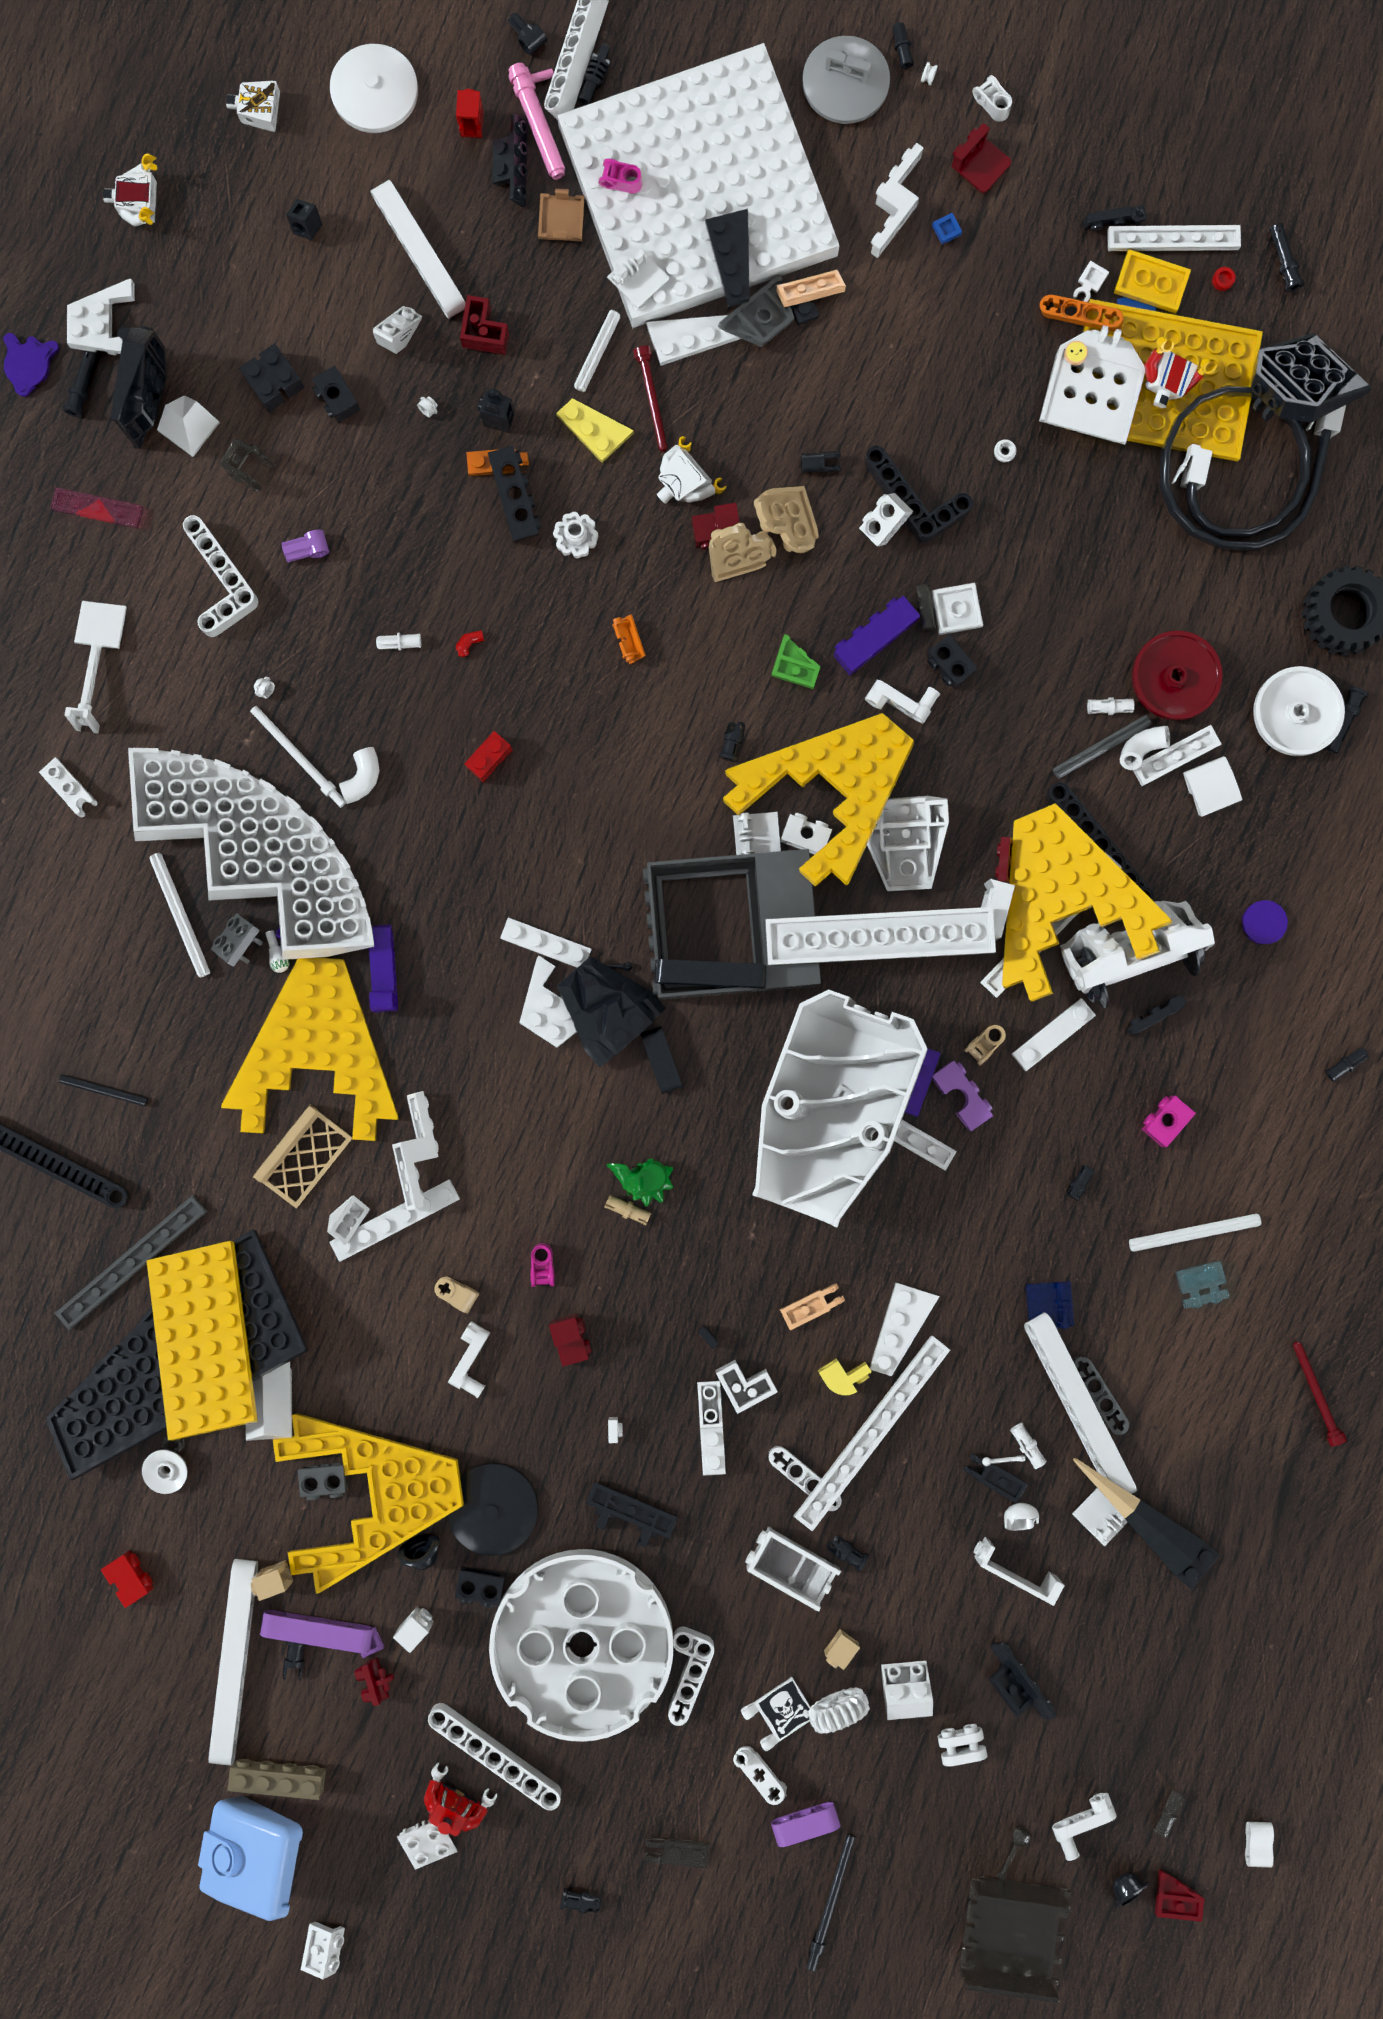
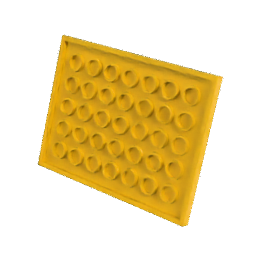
M1090 299L1089 303L1117 308L1123 313L1124 324L1120 329L1122 331L1120 337L1124 338L1125 341L1131 342L1143 365H1145L1154 349L1158 348L1156 342L1159 337H1164L1166 340L1171 339L1174 342L1171 352L1198 365V370L1200 369V362L1204 358L1210 360L1206 368L1212 363L1216 364L1215 372L1212 374L1204 373V378L1181 398L1168 400L1166 408L1154 405L1156 393L1146 388L1147 379L1145 374L1127 441L1162 447L1174 419L1198 396L1224 386L1251 387L1253 366L1260 350L1263 331ZM1089 311L1086 318L1088 320H1095L1099 313L1097 311ZM1114 316L1113 319H1109L1110 324H1113L1114 321H1118L1117 316ZM1084 326L1083 332L1087 330L1101 331V329ZM1108 331L1107 336L1113 337L1114 332ZM1076 368V373H1080L1078 368ZM1096 372L1092 373V375L1094 376V378H1096V379H1101V378H1102L1099 373H1096ZM1114 379V382L1116 384H1123V382L1120 379ZM1221 396L1198 405L1182 421L1171 449L1187 452L1191 444L1200 445L1202 449L1213 451L1211 457L1238 462L1241 457L1251 397ZM1085 398L1087 403L1095 404L1092 398ZM1108 403V404H1107V407H1108L1109 409H1111V410H1116V407H1115L1114 404H1112V403Z

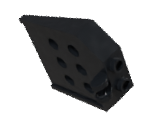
M140 326V328L122 327L117 332L120 339H122V347L110 419L118 425L130 440L133 448L141 449L147 431L153 427L154 421L157 418L158 408L167 381L165 346L152 328Z
M1314 332L1260 349L1253 366L1251 390L1258 396V399L1253 404V409L1256 412H1260L1266 404L1267 407L1262 413V418L1265 421L1270 420L1276 414L1280 418L1311 423L1370 393L1372 389L1366 381Z

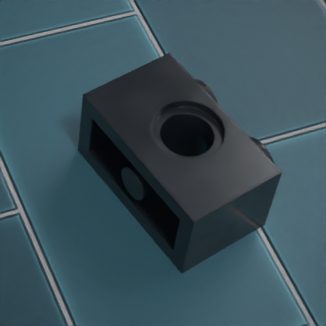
M335 365L312 378L315 387L312 389L319 400L324 399L327 404L324 406V409L330 419L335 417L339 423L360 411L356 399ZM334 392L340 393L336 399L329 398Z

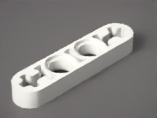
M775 1446L769 1451L770 1463L806 1494L810 1495L811 1491L807 1488L808 1482L813 1479L820 1482L822 1478L786 1448ZM775 1452H784L782 1456L787 1462L789 1458L793 1459L788 1463L785 1470L782 1469L785 1464L781 1460L774 1461L775 1456L773 1454ZM799 1465L802 1467L803 1472L799 1477L791 1476L790 1468L792 1466ZM841 1496L837 1498L836 1504H833L828 1511H835L840 1507Z

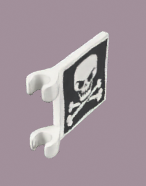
M791 1677L755 1702L743 1707L741 1713L746 1720L753 1717L758 1711L761 1713L773 1733L760 1741L762 1748L768 1751L779 1741L810 1721L808 1711L811 1707Z

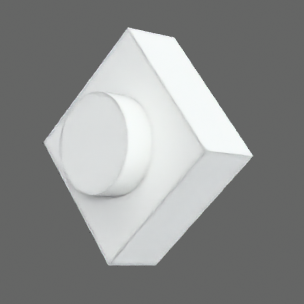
M609 1417L608 1419L609 1443H618V1437L623 1436L622 1423H618V1417Z

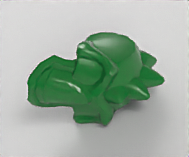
M647 1159V1162L642 1165L638 1163V1167H634L631 1170L624 1164H607V1168H610L611 1172L618 1178L623 1189L627 1191V1195H633L634 1201L641 1199L646 1207L649 1206L652 1198L662 1203L664 1201L663 1190L673 1189L669 1179L673 1167L664 1165L655 1159Z

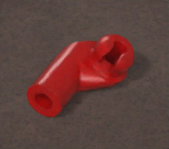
M482 630L462 635L456 644V651H458L460 657L469 655L468 648L471 644L484 641Z

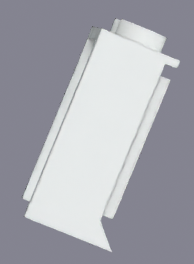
M989 879L984 883L987 891H985L981 908L993 907L996 941L1002 937L1015 885Z

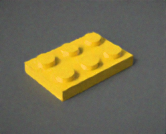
M1129 249L1114 294L1176 314L1191 269Z

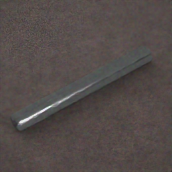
M1144 715L1053 769L1055 776L1058 779L1064 777L1150 727L1152 724L1150 718Z

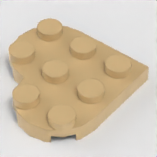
M804 486L772 488L766 490L754 500V507L756 508L761 529L764 532L780 534L786 551L805 553L815 547V540L819 536Z
M738 523L722 530L717 529L711 533L712 539L709 543V554L714 582L763 568L767 565L766 561L771 556L775 557L776 547L768 533L761 531L756 535H751L744 523Z

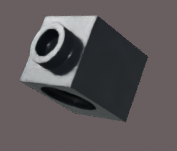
M299 199L295 201L286 214L292 233L309 240L314 238L323 225L316 205Z

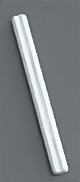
M155 853L149 857L196 973L200 978L210 974V970L163 856L161 853Z
M1252 1214L1129 1240V1247L1131 1251H1139L1257 1227L1261 1225V1218L1259 1214Z

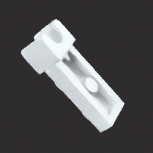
M56 757L39 771L79 817H85V812L82 809V805L85 802L97 806L98 802L87 792Z

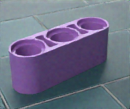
M826 1802L776 1818L771 1822L778 1847H786L833 1832L841 1826L833 1802Z

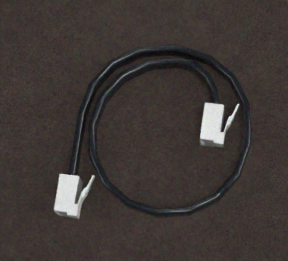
M1224 386L1198 396L1174 419L1162 446L1159 487L1169 514L1189 536L1219 549L1256 551L1284 540L1307 518L1319 490L1330 438L1341 430L1346 405L1316 420L1314 435L1320 436L1311 479V448L1302 423L1298 420L1283 418L1291 427L1300 451L1299 482L1289 504L1271 521L1250 529L1222 528L1211 523L1201 512L1196 499L1197 490L1206 483L1213 451L1202 449L1200 445L1191 444L1187 449L1186 458L1179 467L1171 484L1176 481L1179 474L1183 471L1180 487L1187 488L1186 503L1193 520L1203 529L1201 530L1196 528L1178 508L1169 484L1172 444L1182 421L1198 405L1221 396H1246L1255 400L1258 399V396L1254 394L1251 387ZM1314 421L1309 423L1306 431L1312 427ZM1310 479L1308 493L1297 517L1280 534L1259 542H1233L1218 538H1247L1277 526L1298 506Z

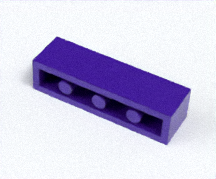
M904 595L899 599L893 598L886 605L887 609L882 613L876 612L869 618V624L865 627L860 625L852 632L853 637L848 641L843 639L835 646L836 650L833 656L850 676L919 620V613Z

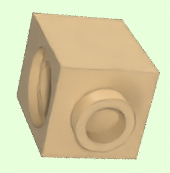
M839 1629L824 1650L827 1657L826 1661L837 1669L839 1666L844 1670L858 1652L860 1646L855 1639Z

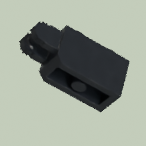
M490 388L485 392L484 398L480 397L478 403L480 418H482L484 427L509 433L515 415L513 401L508 396L502 395L500 391Z

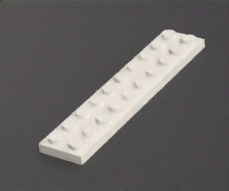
M993 907L765 920L768 965L996 953Z

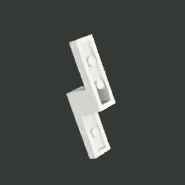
M918 143L912 149L908 148L901 159L903 160L899 167L897 165L893 167L889 174L890 179L886 184L882 182L876 191V205L890 214L884 224L885 229L882 233L877 232L871 241L873 245L871 254L879 258L917 207L919 197L901 184L921 159L923 147Z
M423 1091L407 1095L416 1139L392 1145L407 1211L424 1207V1194L419 1187V1172L414 1163L438 1157L437 1152L439 1150L438 1143L434 1140L433 1121L429 1118L428 1100L424 1096Z

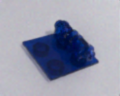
M1071 1281L1026 1284L1029 1321L1042 1313H1047L1056 1328L1067 1329L1074 1326Z

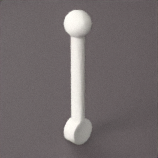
M1018 1455L1016 1457L996 1459L985 1457L982 1463L984 1466H989L991 1463L1025 1461V1456Z

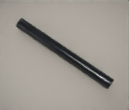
M63 1074L59 1077V1083L145 1107L148 1103V1098Z

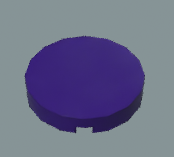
M1262 900L1255 902L1245 910L1242 916L1243 932L1249 940L1256 944L1266 945L1274 943L1282 938L1287 930L1288 920L1286 913L1280 905L1273 901Z

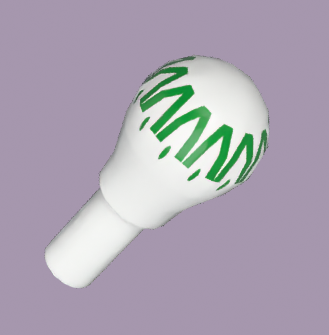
M271 930L265 933L270 947L269 964L274 972L282 973L288 969L289 959L282 960V948L278 946L275 933Z

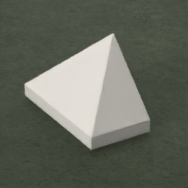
M351 1196L330 1214L327 1232L341 1244L346 1245L370 1209L355 1196Z

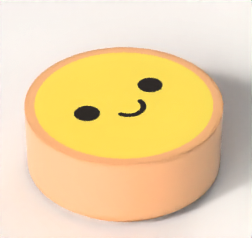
M1080 341L1069 343L1064 352L1065 360L1075 366L1082 364L1088 354L1087 347Z

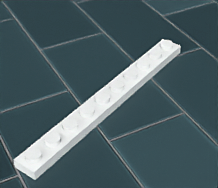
M929 1337L794 1514L797 1520L811 1531L815 1529L949 1353L950 1349L935 1337Z

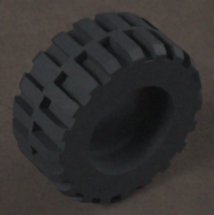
M1343 566L1339 570L1334 569L1308 591V596L1303 602V606L1306 607L1302 610V618H1306L1303 626L1305 630H1310L1309 638L1312 641L1316 639L1319 642L1317 644L1319 648L1324 649L1327 647L1329 648L1328 653L1331 654L1340 652L1341 656H1348L1350 653L1354 655L1368 649L1383 637V579L1380 576L1374 577V571L1367 569L1364 572L1360 566H1354L1352 569L1349 566ZM1348 593L1361 602L1365 611V621L1361 628L1356 630L1347 629L1337 623L1331 613V599L1335 594Z

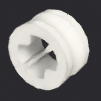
M927 62L921 78L922 83L927 81L928 85L931 86L938 65L931 66L930 62Z

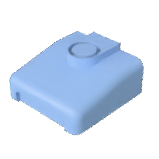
M244 1796L220 1800L214 1806L210 1830L204 1831L198 1863V1866L202 1868L200 1890L219 1902L267 1921L286 1917L290 1908L288 1903L299 1842L302 1840L303 1834L301 1826Z

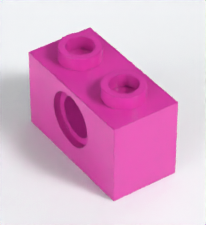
M1177 1096L1164 1097L1158 1104V1111L1155 1114L1151 1113L1143 1122L1145 1126L1141 1130L1161 1147H1168L1196 1114ZM1165 1114H1169L1171 1117L1169 1126H1165L1162 1122Z

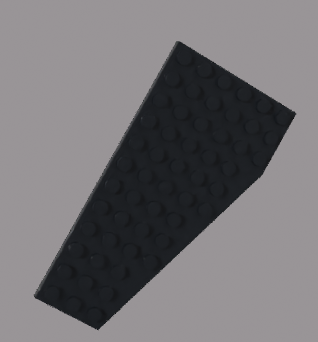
M254 1229L233 1240L252 1382L309 1351L258 1232ZM152 1307L141 1318L142 1320L91 1370L92 1373L68 1398L65 1397L46 1417L69 1480H75L167 1429Z

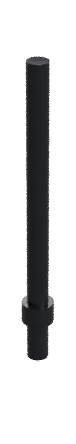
M850 1833L846 1835L816 1938L812 1940L810 1946L811 1954L806 1967L810 1971L816 1970L819 1957L823 1954L826 1945L824 1940L856 1838L855 1835Z

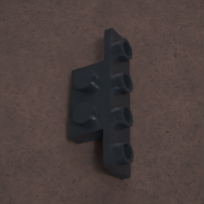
M512 114L511 135L493 140L492 183L496 186L510 183V200L520 207H525L527 197L526 176L528 173V126L524 119L517 114Z
M1004 1642L992 1643L990 1648L1002 1665L988 1680L1013 1714L1020 1716L1032 1704L1043 1719H1055L1057 1714L1053 1710V1705L1044 1698L1039 1686L1027 1675L1025 1667L1013 1656L1012 1649Z

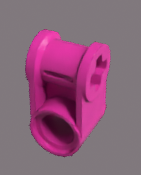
M614 159L604 160L603 174L598 181L600 186L630 194H635L641 190L642 176L638 166ZM630 177L637 178L635 181L627 180Z
M539 1243L531 1252V1287L543 1284L554 1286L555 1276L552 1248L546 1243ZM545 1249L548 1257L540 1260L536 1256V1250Z

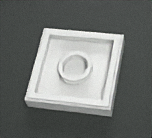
M975 583L931 591L939 635L983 627Z

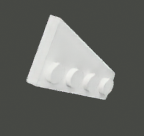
M728 315L646 322L660 366L741 338L718 328L719 322Z
M895 1283L869 1367L870 1370L889 1376L893 1375L939 1296Z

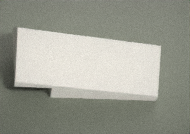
M289 1361L253 1381L258 1422L246 1424V1441L292 1438V1369L290 1368Z

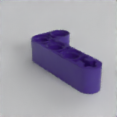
M392 925L371 926L374 947H369L372 991L369 993L370 1009L374 1013L398 1011Z

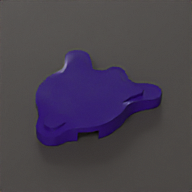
M7 333L3 338L7 346L4 371L7 378L14 385L16 393L19 396L26 397L36 388V385L41 381L45 382L47 379L50 361L58 353L59 345L55 341L40 343L33 336L28 337L25 344H21L14 334Z

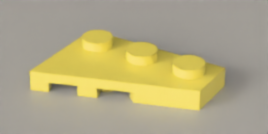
M573 398L556 413L557 417L602 463L634 434V430Z

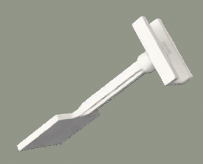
M82 601L74 642L75 644L91 645L81 703L78 704V708L66 707L65 717L76 731H81V727L84 725L89 726L93 733L99 732L100 725L91 714V700L101 648H120L127 611L126 606Z

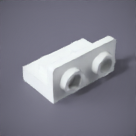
M317 1922L310 1923L301 1970L321 1979L335 1974L340 1964L339 1956L344 1943L343 1935L345 1928L339 1926L332 1929Z

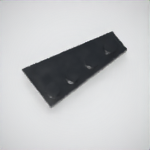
M748 209L705 219L727 306L730 307L749 302Z

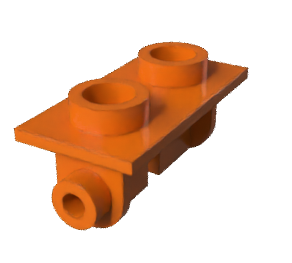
M632 614L623 619L621 617L613 619L614 624H612V627L615 630L617 639L622 640L619 645L623 659L632 664L646 656Z

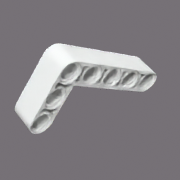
M190 515L183 522L184 531L230 593L198 618L199 628L207 636L215 637L252 612L258 605V598L203 521L198 516ZM193 525H200L198 531L191 532V528ZM207 542H213L210 549H203ZM224 559L225 565L217 568V562ZM233 577H237L238 582L235 585L230 586V579ZM245 595H251L248 603H242V598ZM233 608L231 615L224 616L225 609ZM214 620V626L211 629H206V623Z

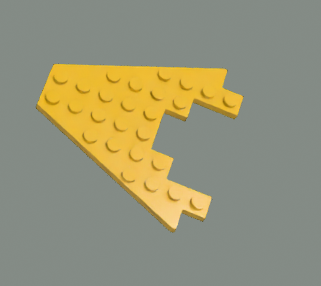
M1056 803L1014 821L1010 884L1015 885L1006 923L1002 986L1005 989L1024 982L1028 997L1032 1002L1053 994L1039 952L1059 944L1052 923L1092 907L1101 927L1121 919L1123 920L1138 960L1160 952L1153 930L1173 923L1170 917Z
M297 959L221 1105V1108L242 1109L240 1132L265 1133L268 1089L290 1090L292 1068L335 1071L333 1093L356 1095L352 1139L376 1141L378 1119H399L344 959Z

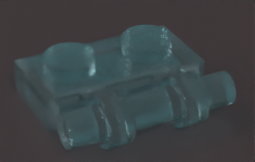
M1218 1260L1175 1271L1181 1293L1190 1292L1191 1298L1183 1300L1185 1309L1191 1307L1196 1309L1202 1307V1304L1210 1302L1215 1304L1221 1302L1222 1299L1229 1298L1228 1290L1219 1291L1218 1285L1226 1283L1221 1261ZM1210 1287L1209 1294L1200 1296L1198 1290Z

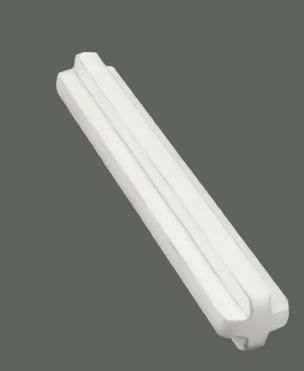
M614 310L609 311L574 384L575 389L581 392L586 391L620 320L618 312Z

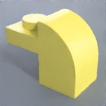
M836 1358L820 1368L818 1372L830 1390L840 1395H851L857 1392L853 1383L857 1382L860 1384L867 1380L871 1370L866 1362L848 1373H845Z

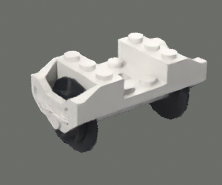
M1157 901L1155 903L1170 917L1173 923L1153 930L1160 950L1156 954L1138 960L1126 930L1110 935L1099 923L1090 924L1086 928L1079 930L1067 943L1060 945L1063 961L1070 976L1075 981L1077 989L1081 990L1084 994L1086 993L1092 1003L1098 1002L1105 1009L1109 1005L1106 986L1181 959L1191 975L1194 977L1199 975L1200 965L1205 961L1204 951H1207L1215 944L1212 927L1208 923L1203 925L1195 917L1190 905L1186 901L1181 903ZM1081 956L1080 959L1075 960V957Z

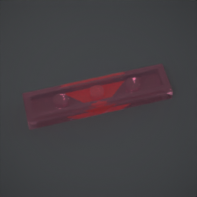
M56 487L50 508L56 512L139 529L143 511L141 505Z

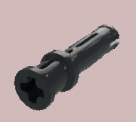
M1279 223V227L1275 224L1269 230L1281 264L1279 272L1285 280V291L1293 292L1303 287L1305 282L1299 274V263L1293 258L1284 224Z
M84 350L74 386L69 388L68 393L70 395L67 404L62 409L71 416L78 418L83 416L82 408L85 400H88L89 397L87 392L88 385L99 356L97 352Z
M1350 687V694L1346 703H1344L1345 715L1343 725L1339 734L1325 747V750L1335 754L1339 753L1354 718L1360 715V707L1364 699L1369 696V693L1358 687Z

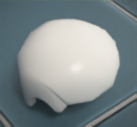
M1027 1503L1014 1504L1008 1507L1004 1514V1524L1007 1530L1032 1529L1035 1520L1036 1524L1039 1523L1037 1509Z

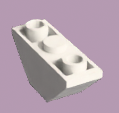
M402 306L373 328L377 344L397 354L407 346L422 316L416 313L414 309Z

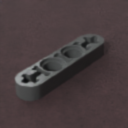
M1075 1357L1073 1362L1076 1368L1079 1367V1361L1087 1362L1085 1366L1086 1371L1089 1374L1092 1371L1094 1373L1086 1377L1083 1371L1078 1370L1081 1378L1086 1377L1083 1382L1104 1423L1112 1433L1116 1435L1125 1434L1129 1429V1421L1095 1366L1087 1357ZM1093 1379L1098 1380L1100 1383V1388L1096 1392H1091L1088 1389V1383ZM1103 1399L1111 1400L1112 1407L1110 1410L1103 1411L1100 1408V1403ZM1117 1410L1118 1413L1114 1415L1119 1421L1123 1420L1121 1423L1122 1428H1113L1115 1425L1113 1418L1109 1417L1107 1419L1106 1416L1112 1415Z

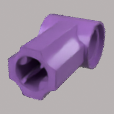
M320 529L309 531L304 534V537L282 543V549L288 563L306 557L319 558L329 553L324 531Z

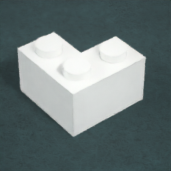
M733 1360L716 1370V1374L737 1414L777 1393V1389L766 1369L745 1379L736 1360Z

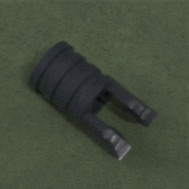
M841 451L813 454L801 453V473L841 471L840 465L825 466L824 458L841 457Z

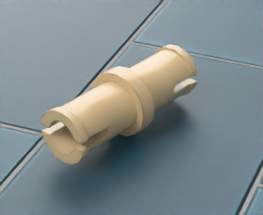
M609 1195L604 1207L623 1215L622 1217L625 1219L628 1217L645 1226L651 1215V1212L634 1206L633 1202L629 1201L627 1203L612 1195Z

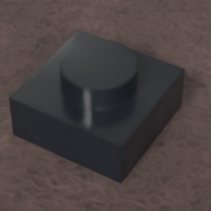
M813 300L790 306L798 326L819 318V313Z

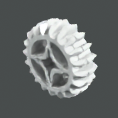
M848 1688L817 1701L808 1711L810 1723L814 1727L815 1732L828 1734L829 1732L842 1730L863 1719L870 1710L866 1694H864L862 1689Z

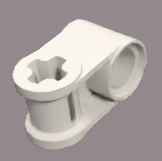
M990 75L984 84L973 88L972 93L975 100L988 112L993 120L1002 122L1009 116L1012 98L1000 85L999 81ZM998 105H1002V106H1004L1005 108H1002V109H1001V108H998L997 106H998Z

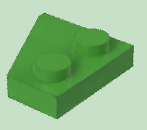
M784 634L771 676L814 689L820 666L813 659H810L807 653L799 648L788 635Z

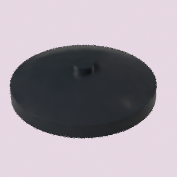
M485 1463L465 1472L460 1477L464 1505L447 1515L449 1525L456 1538L466 1548L482 1555H501L518 1548L530 1536L538 1515V1500L530 1481L519 1470L502 1463Z

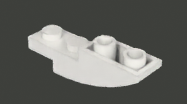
M720 1381L697 1382L703 1476L726 1474Z

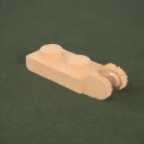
M837 1283L781 1308L780 1311L789 1329L792 1330L844 1302L843 1296L836 1297L829 1303L824 1298L825 1295L833 1293L839 1288Z

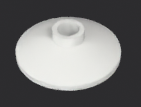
M162 1449L154 1451L145 1459L142 1466V1476L146 1485L157 1493L170 1494L176 1492L187 1479L188 1472L185 1461L179 1454L171 1450ZM164 1466H168L171 1471H165Z

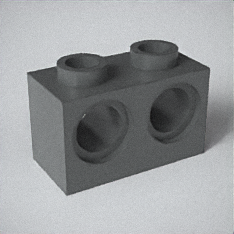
M343 1462L301 1466L298 1469L300 1497H307V1500L320 1499V1495L328 1494L330 1498L341 1497L349 1489L348 1475L345 1476ZM336 1475L339 1477L340 1485H332L330 1476ZM308 1478L316 1479L318 1484L316 1488H311L307 1484Z

